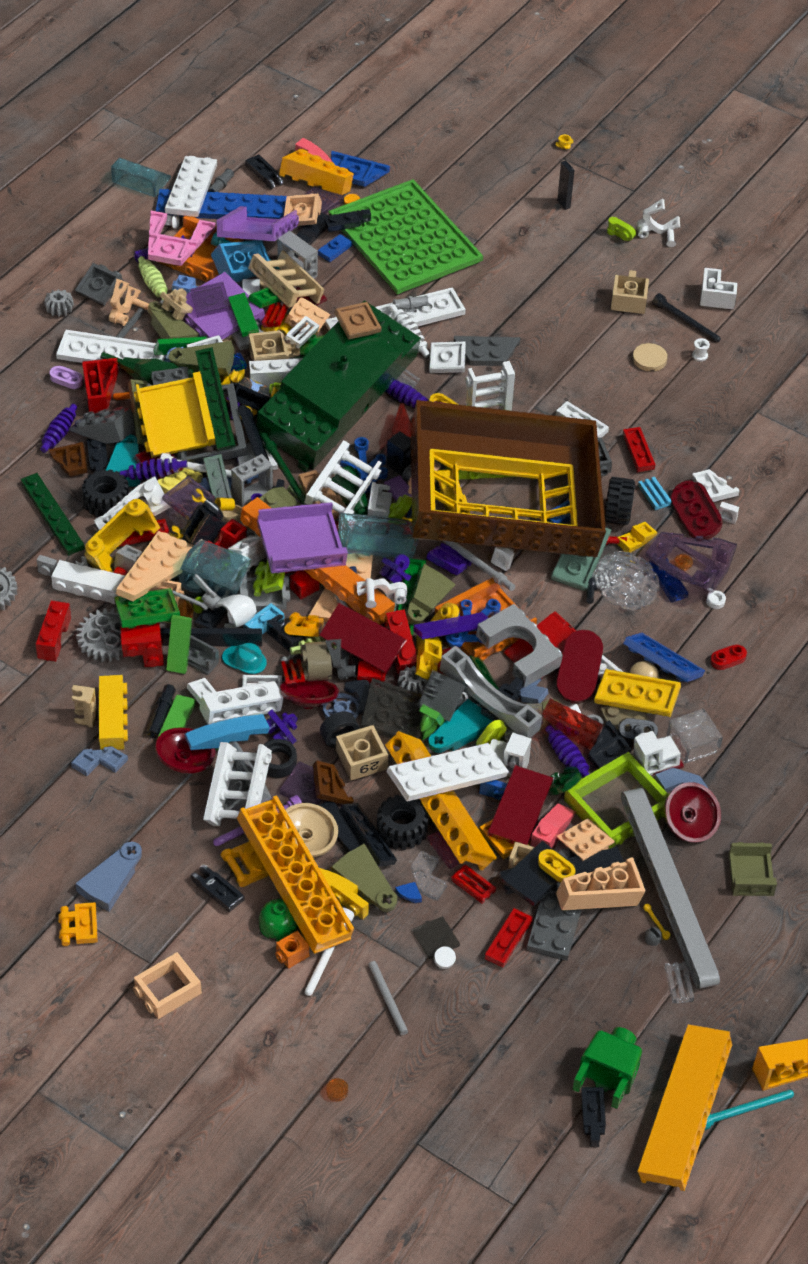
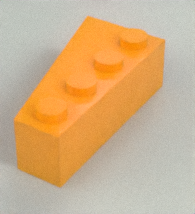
M299 149L282 157L279 175L283 177L285 175L292 176V180L299 181V179L308 181L307 185L322 186L323 190L342 196L350 192L354 173L346 168L336 166L331 161H325L318 155H312L307 150Z
M808 1039L758 1047L752 1069L763 1091L808 1078Z

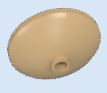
M299 803L286 809L287 814L312 857L321 856L332 849L338 837V826L330 812L321 806L311 803Z

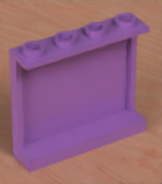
M240 206L217 220V237L275 241L283 234L297 227L299 216L297 215V210H294L281 219L247 217V207Z
M224 272L186 295V303L193 308L192 313H186L183 320L199 333L198 337H206L208 339L219 335L223 340L240 330L228 297L244 293L245 291ZM248 300L255 320L262 325L265 317L264 309L259 308Z
M332 502L267 508L258 511L257 524L271 573L346 565L348 552L346 547L342 548L332 515Z

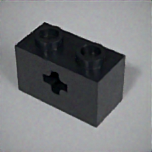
M399 431L387 440V466L402 476L405 468L411 464V438Z

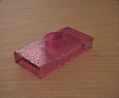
M440 831L428 836V842L449 869L461 864Z

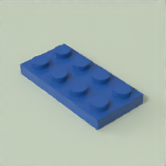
M644 633L628 636L623 643L628 646L631 652L643 655L646 661L656 663L660 666L661 670L676 675L679 681L689 682L701 678L705 672L704 669Z

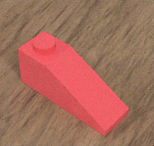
M558 803L539 822L532 833L530 846L535 848L543 841L554 849L559 841L557 836L566 830L576 811Z

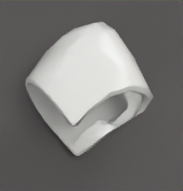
M245 595L225 597L214 606L215 608L225 607L227 609L229 624H225L224 628L243 626L257 612L254 601Z

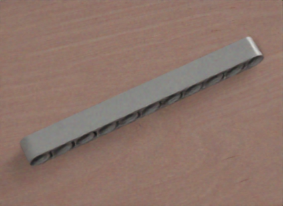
M643 788L624 791L621 793L624 810L697 989L719 985L720 977L646 793Z

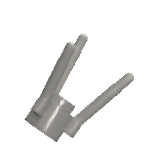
M195 574L193 580L206 592L201 599L204 601L203 603L172 591L173 595L198 605L205 611L208 608L214 610V606L221 600L197 574Z

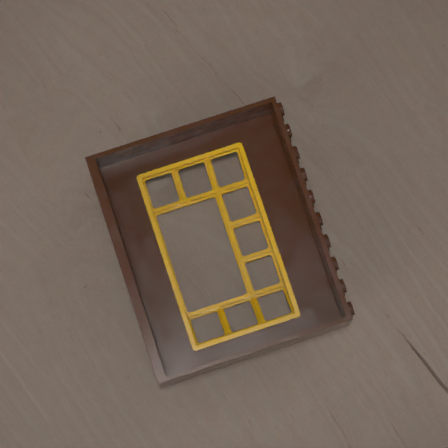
M416 400L410 426L412 538L598 557L606 529L596 420ZM434 459L452 469L453 480L434 470ZM458 470L538 479L540 511L459 502ZM568 474V486L545 491L544 479ZM435 479L453 489V499L435 490ZM569 493L570 506L546 511L547 498ZM435 499L451 507L454 512L435 510ZM460 510L482 512L483 515L460 513ZM489 513L511 515L512 518L489 516ZM571 514V525L547 522L548 518ZM518 516L539 518L541 522L518 519Z

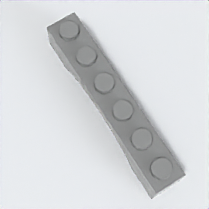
M454 646L441 657L440 671L449 678L465 685L464 690L517 734L531 738L540 730L542 715L528 704L514 701L493 687L479 672L470 657L458 647Z

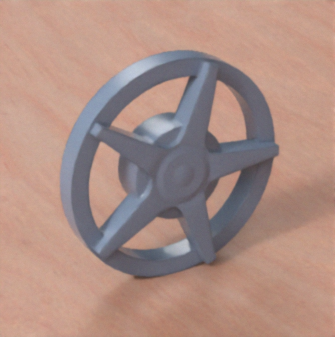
M339 693L337 698H346L349 701H337L335 699L332 701L334 703L333 709L326 710L327 704L323 705V713L326 718L330 716L329 714L342 711L352 713L355 719L359 715L357 710L356 712L349 710L352 702L356 705V708L359 705L357 699L349 694Z

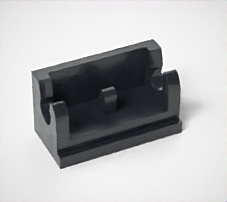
M278 614L267 621V634L290 652L291 647L298 646L299 641H305L307 636L287 634L284 630L286 623L282 619L284 616Z

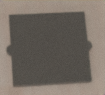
M443 916L430 922L426 921L425 924L412 929L429 959L434 957L435 952L440 947L454 949L460 946L459 941Z

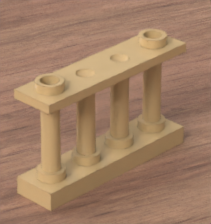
M284 250L281 251L278 260L266 261L259 253L253 254L248 269L289 308L295 305L298 297L309 296L316 304L320 302L324 288ZM273 267H279L281 270L276 271ZM288 276L291 280L287 281L284 277ZM299 286L302 290L297 291L294 287Z

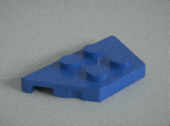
M331 151V161L336 166L346 168L354 173L352 184L365 187L390 172L389 165Z

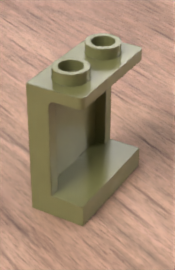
M762 842L731 843L728 856L733 896H774L777 881L776 878H773L771 862L772 844Z

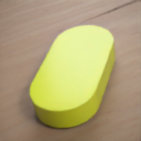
M502 720L491 722L477 739L476 745L486 743L490 745L492 739L500 740L507 730Z

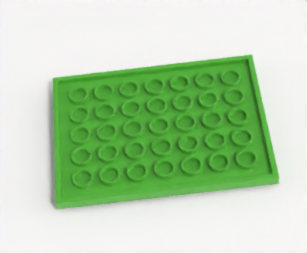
M414 179L329 211V215L370 209L371 221L362 223L360 227L343 229L341 231L352 241L355 247L396 294L483 261V255Z

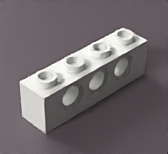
M272 681L203 694L199 709L209 725L242 716L268 714L271 709L274 712L281 711L284 697L281 695L276 682Z

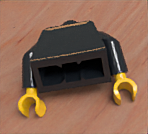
M233 369L229 379L230 384H234L237 402L259 411L278 391L276 387H273L270 394L269 387L247 377L240 380L243 374Z
M196 489L201 495L200 497L192 495V498L195 502H202L203 504L197 506L182 534L179 527L172 526V531L177 534L169 532V535L201 547L208 541L215 544L220 536V529L226 525V522L223 519L224 515L219 506L209 498H204L202 491Z

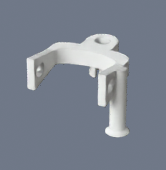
M662 198L643 210V219L636 223L638 236L640 238H647L651 230L658 234L667 231L668 242L666 245L674 247L676 245L674 229L680 227V217L677 216L666 224L661 225L650 216V214L665 210L664 199Z
M367 578L366 581L357 582V594L367 593L365 605L368 608H374L377 605L374 597V589L376 588L383 590L387 597L395 603V606L396 603L403 604L406 602L407 585L403 582L389 584L385 579L373 580L371 578Z

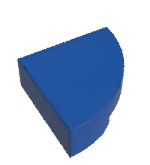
M415 882L395 887V892L400 898L409 900L411 903L422 902V897Z

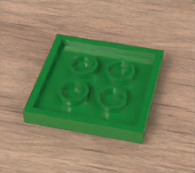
M171 588L148 591L147 594L135 601L121 596L114 597L122 628H135L138 625L144 624L154 625L157 622L163 621L171 622L173 615L180 616V611Z

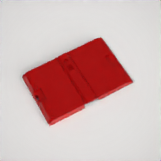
M556 611L536 625L540 632L545 634L549 641L561 651L562 655L567 638L577 631ZM520 638L504 654L515 663L531 654L534 650L527 641Z

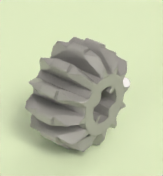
M59 289L46 293L44 306L47 313H51L52 316L58 315L59 317L60 315L66 316L67 313H71L74 305L71 293H67L66 290L60 291Z
M414 665L412 668L406 666L404 671H400L398 687H400L401 693H405L407 697L413 695L415 698L417 695H422L428 680L415 674L416 668Z

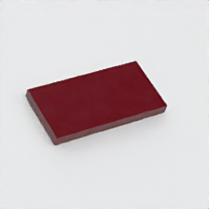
M338 603L319 635L324 640L341 639V649L386 674L406 642L405 638L341 603Z
M515 765L489 828L488 836L512 844L518 842L528 845L552 785L553 777Z

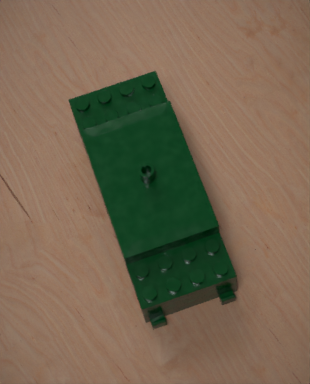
M370 303L368 304L382 328L381 332L348 339L338 321L281 381L280 389L258 411L256 425L260 435L266 432L270 440L274 441L278 447L299 460L297 467L305 472L310 468L312 470L315 469L389 388L392 382L417 357L421 337Z

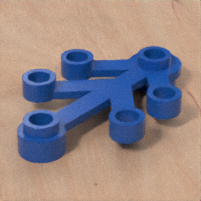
M359 437L355 439L354 448L359 453V460L367 464L366 451L369 448V441L367 438ZM378 454L368 465L374 468L376 463L380 461L382 462L380 466L386 464V456ZM348 461L340 462L341 467L352 466L354 469L356 467ZM356 467L359 474H361V480L365 481L368 473ZM380 467L381 473L377 480L373 479L372 482L387 478V468ZM372 482L366 489L365 493L371 492Z
M468 599L461 602L463 616L471 614L472 602ZM490 599L486 603L485 609L481 612L487 617L493 616L500 612L501 604L496 599ZM470 631L446 635V642L452 648L454 646L461 647L464 642L482 643L476 634H468Z

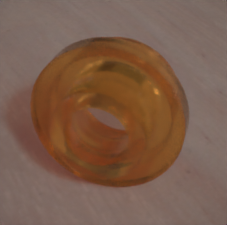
M679 554L675 557L674 564L678 570L687 571L692 567L693 559L687 554Z

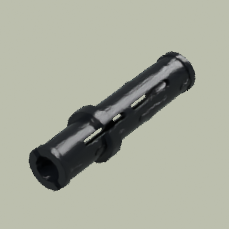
M164 685L162 694L156 701L157 707L146 732L151 738H158L167 711L172 706V698L176 692V688L173 685Z

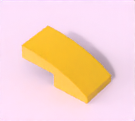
M642 522L632 526L631 532L617 537L620 540V543L617 545L629 554L653 539L657 535V531L648 523ZM620 537H627V542Z

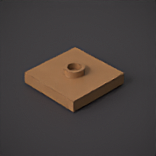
M368 302L335 309L334 314L348 339L381 332L382 328Z

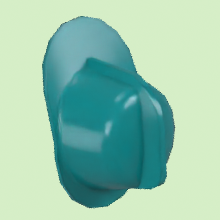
M253 643L228 647L222 654L225 664L248 674L260 673L267 665V660L262 651Z

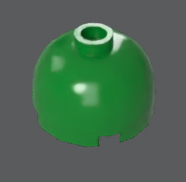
M281 898L272 899L267 902L260 911L259 928L261 933L268 939L270 937L275 939V941H280L299 929Z

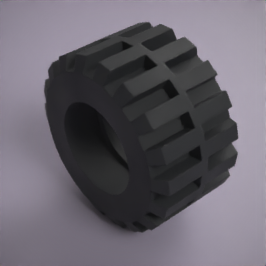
M105 469L99 472L94 471V474H89L84 479V484H82L85 509L89 510L91 515L95 514L96 517L103 516L129 494L128 481L125 479V476L120 475L118 471L113 472L110 469L108 471H105Z
M611 477L605 506V522L629 524L635 490L634 479Z
M397 794L394 795V798L388 797L387 802L383 801L377 814V831L383 840L386 841L387 846L392 845L394 849L400 847L402 850H406V847L412 849L415 847V844L419 845L425 839L428 830V812L420 799L406 801L403 796ZM399 819H405L410 821L411 823L398 824L394 821Z

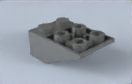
M118 407L113 411L104 409L98 413L93 411L87 412L83 415L82 419L76 420L75 424L69 428L74 433L108 444L121 442L135 430L132 409Z

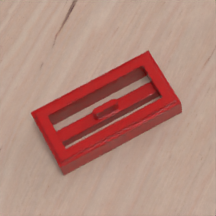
M275 303L271 304L262 321L263 327H280L289 307L285 303L283 305L277 303L276 306Z
M300 659L297 660V663L289 660V664L281 661L286 684L305 682ZM295 668L298 669L300 678H297ZM287 669L291 670L293 679H289Z
M466 864L451 877V881L481 904L485 902L486 898L489 899L491 894L496 892L495 886ZM463 872H465L467 875H469V876H470L471 878H473V879H470L469 877H467L465 874H463ZM477 882H478L480 885H482L484 888H486L487 891L484 890L482 887H480V886L477 884Z

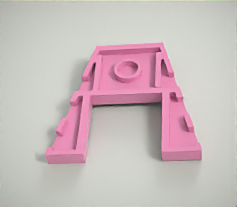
M151 211L148 260L181 266L215 230L216 223L199 220L191 239L188 240L160 234L166 223L167 213Z

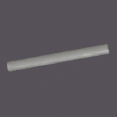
M372 961L368 966L400 1035H406L408 1029L376 961Z

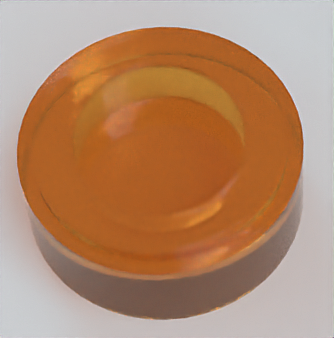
M340 1078L330 1080L326 1086L328 1098L336 1102L344 1100L348 1096L347 1082Z

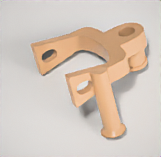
M116 279L113 296L110 301V305L113 308L109 315V321L125 326L129 317L123 313H128L132 304L147 310L149 303L137 299L141 292L140 290L129 286L127 282ZM123 283V287L119 289L120 284ZM127 289L125 303L121 305L120 298ZM135 290L134 295L131 296V292Z

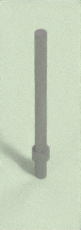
M443 541L491 576L498 585H503L510 591L515 589V585L507 579V576L495 571L457 542Z

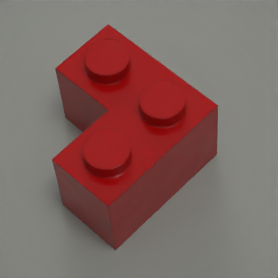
M160 623L138 625L135 628L120 627L123 657L143 655L145 667L164 665Z

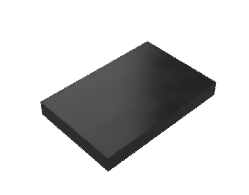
M543 841L502 878V883L533 907L559 883L538 865L539 854L543 850H554Z

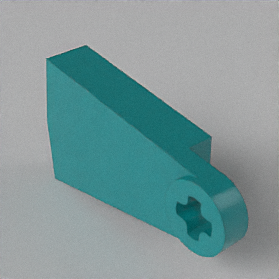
M128 435L121 442H117L106 471L110 469L113 472L128 470L130 465H134L136 468L137 462L134 457L139 453L137 437ZM137 476L136 480H131L129 477L125 478L128 481V487H137L141 484Z
M467 699L454 712L450 722L446 720L430 735L428 741L429 749L435 753H442L448 749L455 751L478 739L485 728L493 721L481 714V707Z

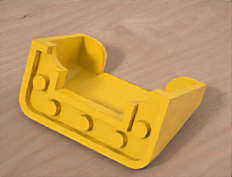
M140 499L129 501L86 543L84 556L87 562L95 569L113 573L110 565L114 560L110 554L134 531L142 535L143 531H151L155 534L160 529L149 506Z

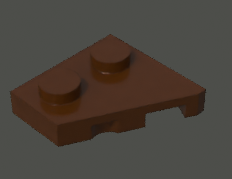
M83 442L49 449L50 456L70 477L88 473Z
M316 760L313 763L316 798L339 804H352L354 799L352 796H347L343 789L346 785L339 777L334 764Z

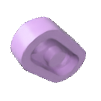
M55 366L50 370V379L54 383L70 389H77L83 385V376L79 372L63 366Z

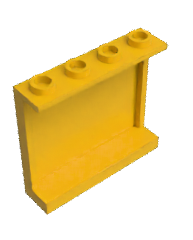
M200 372L193 373L192 378L139 388V385L136 384L137 391H134L135 401L140 403L141 408H137L139 419L143 418L144 421L141 429L143 436L147 435L148 441L144 443L146 452L151 453V458L161 456L162 453L173 454L216 445Z

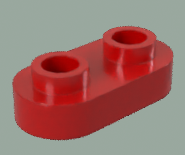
M735 644L715 651L711 655V666L717 670H725L739 665L746 660L747 650L745 647Z

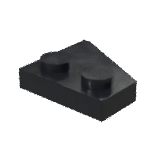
M609 720L589 752L588 758L597 769H600L625 753H631L632 748Z

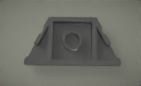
M454 336V342L466 343L465 357L471 366H502L503 362H507L512 357L516 346L520 345V337Z

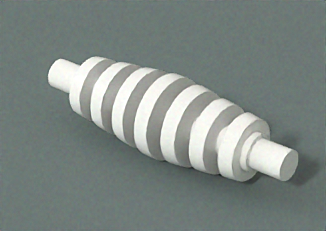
M394 304L389 307L392 312L391 318L421 337L418 353H422L424 358L430 356L427 350L428 344L424 341L425 338L421 335L422 333L418 329L417 324H414V321L409 319V316L402 309L398 310Z

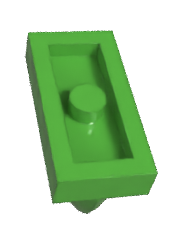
M423 704L419 710L422 714L420 724L422 740L428 738L437 727H440L445 722L439 712Z

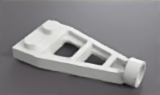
M156 477L138 485L121 502L119 501L116 506L112 507L103 516L96 518L94 521L98 529L100 530L106 524L105 522H109L129 501L138 499L141 496H144L148 501L149 508L154 516L171 508L172 506Z

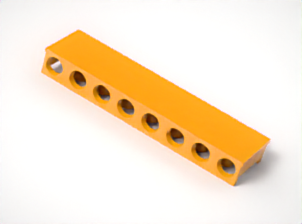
M400 731L396 732L397 734L385 744L397 764L431 757L420 739ZM393 745L399 747L400 749L398 751H395ZM454 790L419 798L461 864L469 861L477 864L479 869L483 871L493 860L497 859Z
M277 795L272 800L247 809L244 807L240 808L236 819L312 952L316 954L351 940L354 931L353 925Z
M687 1025L638 1169L641 1183L650 1181L679 1187L681 1191H685L707 1124V1118L710 1115L732 1048L730 1031Z

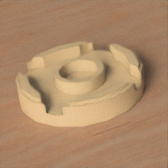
M651 343L641 344L633 352V362L639 369L644 371L654 369L659 371L667 364V353L659 345Z

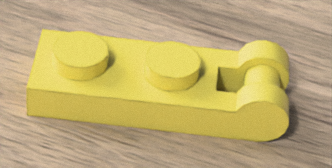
M184 468L178 473L157 481L164 494L169 496L189 488L193 484L200 483L203 475L200 472Z

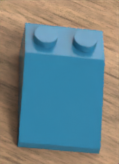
M262 240L222 243L211 253L219 275L226 272L235 282L256 276L248 269L253 254L259 253L266 261H270Z

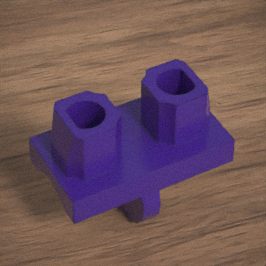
M397 555L394 562L385 557L382 559L381 562L385 566L379 573L385 579L390 580L392 583L401 582L403 578L409 581L411 576L403 571L408 568L410 563L406 555Z
M273 709L268 712L270 717L266 720L270 727L269 733L271 734L279 728L280 731L273 736L274 739L287 740L291 744L297 742L289 728L292 730L297 728V716L295 714L288 715L283 713V720L281 721Z

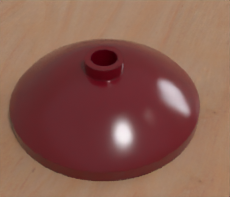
M307 680L302 683L292 684L283 682L280 685L281 695L285 699L305 709L326 705L334 701L339 695L338 687L325 680L311 682Z
M178 727L166 730L158 737L155 752L159 760L168 768L176 772L191 774L204 771L212 765L215 758V748L190 750L184 735L194 729Z
M687 782L676 786L668 794L664 805V816L668 827L675 836L689 843H699L711 838L718 830L721 822V809L716 796L710 789L699 783Z

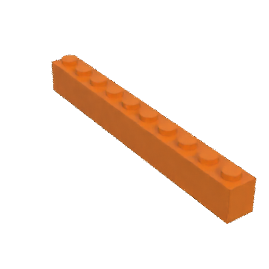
M257 497L242 507L240 521L261 537L257 524L258 511L260 509H270L271 507ZM346 565L304 570L313 579L324 585L327 590L337 595L340 600L351 606L354 611L379 625L384 623L387 612L394 611L395 603L377 589H374L376 607H366L367 593L357 594V582L366 580Z

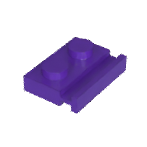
M444 543L429 551L426 558L455 575H459L467 569V566L472 564V562Z

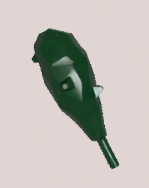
M102 352L100 356L102 359L117 358L120 368L135 380L147 381L152 386L153 371L182 368L174 363L157 358L139 359L124 357L121 359ZM193 369L188 370L189 378L193 377Z

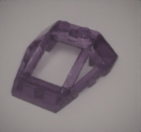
M661 532L646 551V557L680 581L713 593L729 570L737 544L720 538L704 540L703 536H696L695 539L684 537V534ZM686 544L711 548L712 559L710 560ZM677 547L707 567L704 571L697 570L691 576L668 562L666 558Z

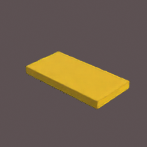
M605 669L594 701L597 704L671 717L681 688V682Z

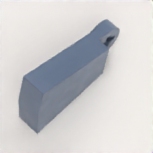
M136 842L125 843L117 852L76 883L77 892L89 902H96V906L110 912L135 873V866L142 857L141 846ZM135 850V854L131 853L128 855V851L132 852Z

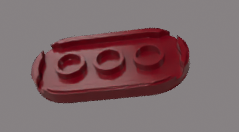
M688 480L676 485L670 499L688 534L697 540H707L716 536L720 532L723 522L717 507L703 484Z
M590 630L575 631L569 635L565 642L557 678V689L562 698L570 703L585 702L595 692L603 655V643L601 638Z

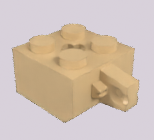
M632 270L629 271V276L615 275L611 310L645 314L649 279L636 277V271Z
M279 330L249 334V350L252 361L289 359L290 357L300 355V348H296L295 343L293 345L286 343L284 334Z

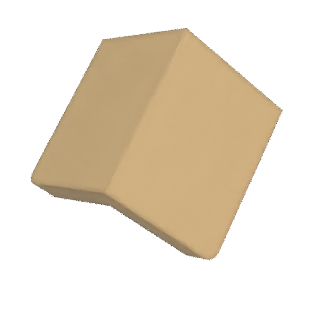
M515 842L509 858L508 869L514 868L534 847Z

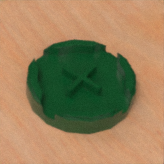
M566 767L563 769V773H553L550 776L553 777V782L548 795H558L574 787L582 777L578 768Z

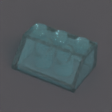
M120 157L111 166L113 183L156 197L159 189H162L171 179V175Z
M200 539L188 551L180 569L190 576L194 577L197 574L203 581L237 594L252 559Z

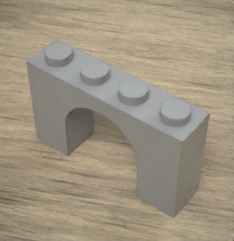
M515 604L478 624L476 636L488 649L502 640L511 637L524 639L533 647L534 651L531 654L515 662L512 675L523 680L522 686L524 688L560 667L563 656L561 651L549 641L545 634L540 632L536 624L531 622L526 617L524 611Z

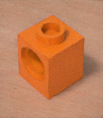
M297 930L276 942V958L289 969L309 957V944Z

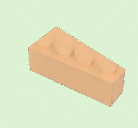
M632 857L623 863L616 862L606 868H596L590 873L583 872L563 878L556 895L561 910L638 906L645 893V888Z

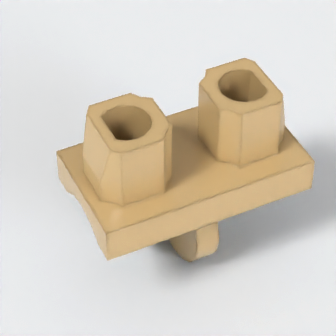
M174 289L169 294L161 293L160 297L164 299L161 307L167 311H172L174 308L172 316L175 319L183 320L186 313H192L193 308L186 303L187 292L184 289Z

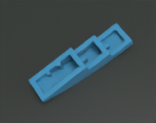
M259 714L205 725L185 733L184 736L190 750L219 748L220 742L247 741L249 735L267 734L270 727L264 715Z

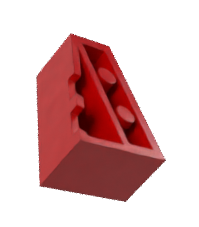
M117 358L83 361V377L89 412L98 413L109 408L119 373Z

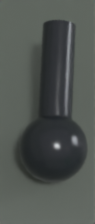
M591 577L588 581L586 602L589 604L594 602V591L599 586L597 579Z

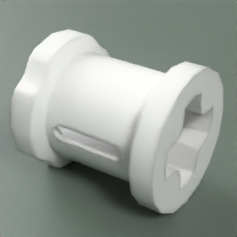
M700 338L694 342L695 350L692 354L694 360L702 362L708 358L707 350L710 346L708 340Z

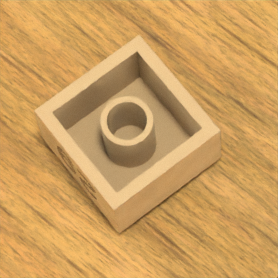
M374 725L336 736V752L350 781L388 769V753Z

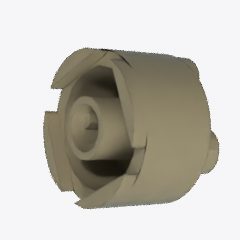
M310 642L300 645L303 662H305L302 663L305 681L332 680L331 655L328 652L326 642Z

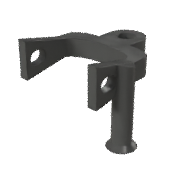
M341 639L326 640L333 667L337 668L339 679L345 680L349 679V677H357L358 667L357 665L348 666L350 653L341 649ZM333 642L336 643V649L332 647Z

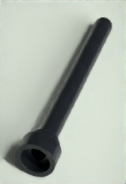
M661 293L655 295L652 300L654 306L665 308L715 342H720L721 337L668 303L664 295Z

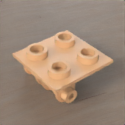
M589 819L582 821L557 836L564 845L583 861L599 851L608 849L611 844L615 843L612 838Z

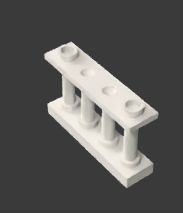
M510 361L503 362L500 372L475 377L472 368L468 369V376L465 377L467 385L466 406L485 408L499 405L498 409L512 411L515 372ZM501 379V383L497 386L476 389L479 383ZM500 392L498 398L475 402L477 396Z
M344 440L307 493L304 502L307 505L313 504L314 501H320L321 503L332 502V509L342 514L339 522L341 525L344 524L346 519L348 521L354 514V507L372 480H377L381 473L379 468L382 463L378 461L373 468L350 455L348 451L350 444ZM346 460L369 475L363 481L342 469L341 465H339L340 462H345ZM332 474H338L360 487L356 495L331 481L330 477ZM323 487H328L350 500L351 502L348 507L344 508L322 495L323 492L321 490Z
M220 742L203 820L213 826H220L223 818L236 819L239 811L224 810L227 798L247 800L245 809L261 804L267 771L272 759V751L263 744H259L257 753L236 752L237 749L229 743ZM234 761H255L253 772L232 771ZM230 780H251L249 792L228 790Z

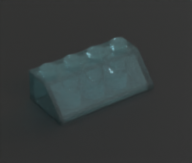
M349 513L339 514V538L342 548L346 547L348 554L358 553L366 556L378 555L381 557H396L397 555L404 554L408 558L413 559L419 540L418 538H412V525L409 520Z

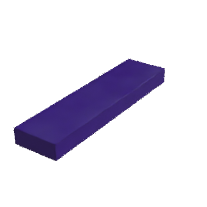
M483 612L437 620L416 624L413 631L423 640L476 630L478 624L488 619V617Z

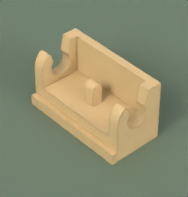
M73 685L72 700L75 705L74 712L77 715H84L83 719L74 718V721L77 724L88 725L93 728L97 715L95 688Z

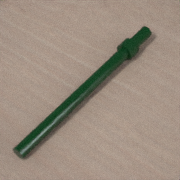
M266 432L262 433L260 437L265 444V449L274 458L301 504L307 505L304 503L306 496L278 453L276 444L270 440Z

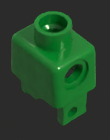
M622 1027L614 1028L611 1034L602 1030L597 1031L581 1056L580 1067L574 1079L573 1090L579 1092L587 1077L595 1083L596 1087H603L604 1092L616 1090L611 1107L618 1109L624 1094L630 1093L640 1066L642 1049L635 1045L637 1041L636 1036L628 1029Z

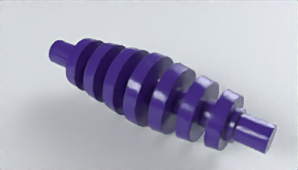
M394 380L385 391L400 403H404L412 408H415L416 400L428 401V398L417 392L412 386L406 385L403 382L400 383L397 380Z
M71 404L69 408H64L49 424L42 438L43 445L40 450L43 453H46L48 449H53L67 435L76 417L75 411L77 406L75 404Z
M165 458L164 464L162 459H157L156 464L155 459H150V466L148 461H143V467L141 463H137L136 468L134 465H130L128 470L120 471V475H124L125 478L129 477L131 480H136V476L139 480H143L144 476L146 480H149L151 475L152 478L156 477L158 479V473L160 478L165 477V471L167 476L172 475V470L174 473H178L180 468L188 467L187 460L177 461L176 458H172V462H170L169 458Z
M551 725L547 726L545 731L549 735L548 741L553 750H555L559 760L566 767H577L582 778L589 775V766L584 757H582L578 747L566 735H563L560 730H555Z

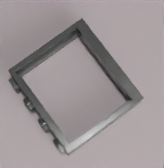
M233 383L222 385L224 398L229 397L239 446L187 456V451L177 453L178 460L198 463L203 462V458L222 454L223 460L248 455Z

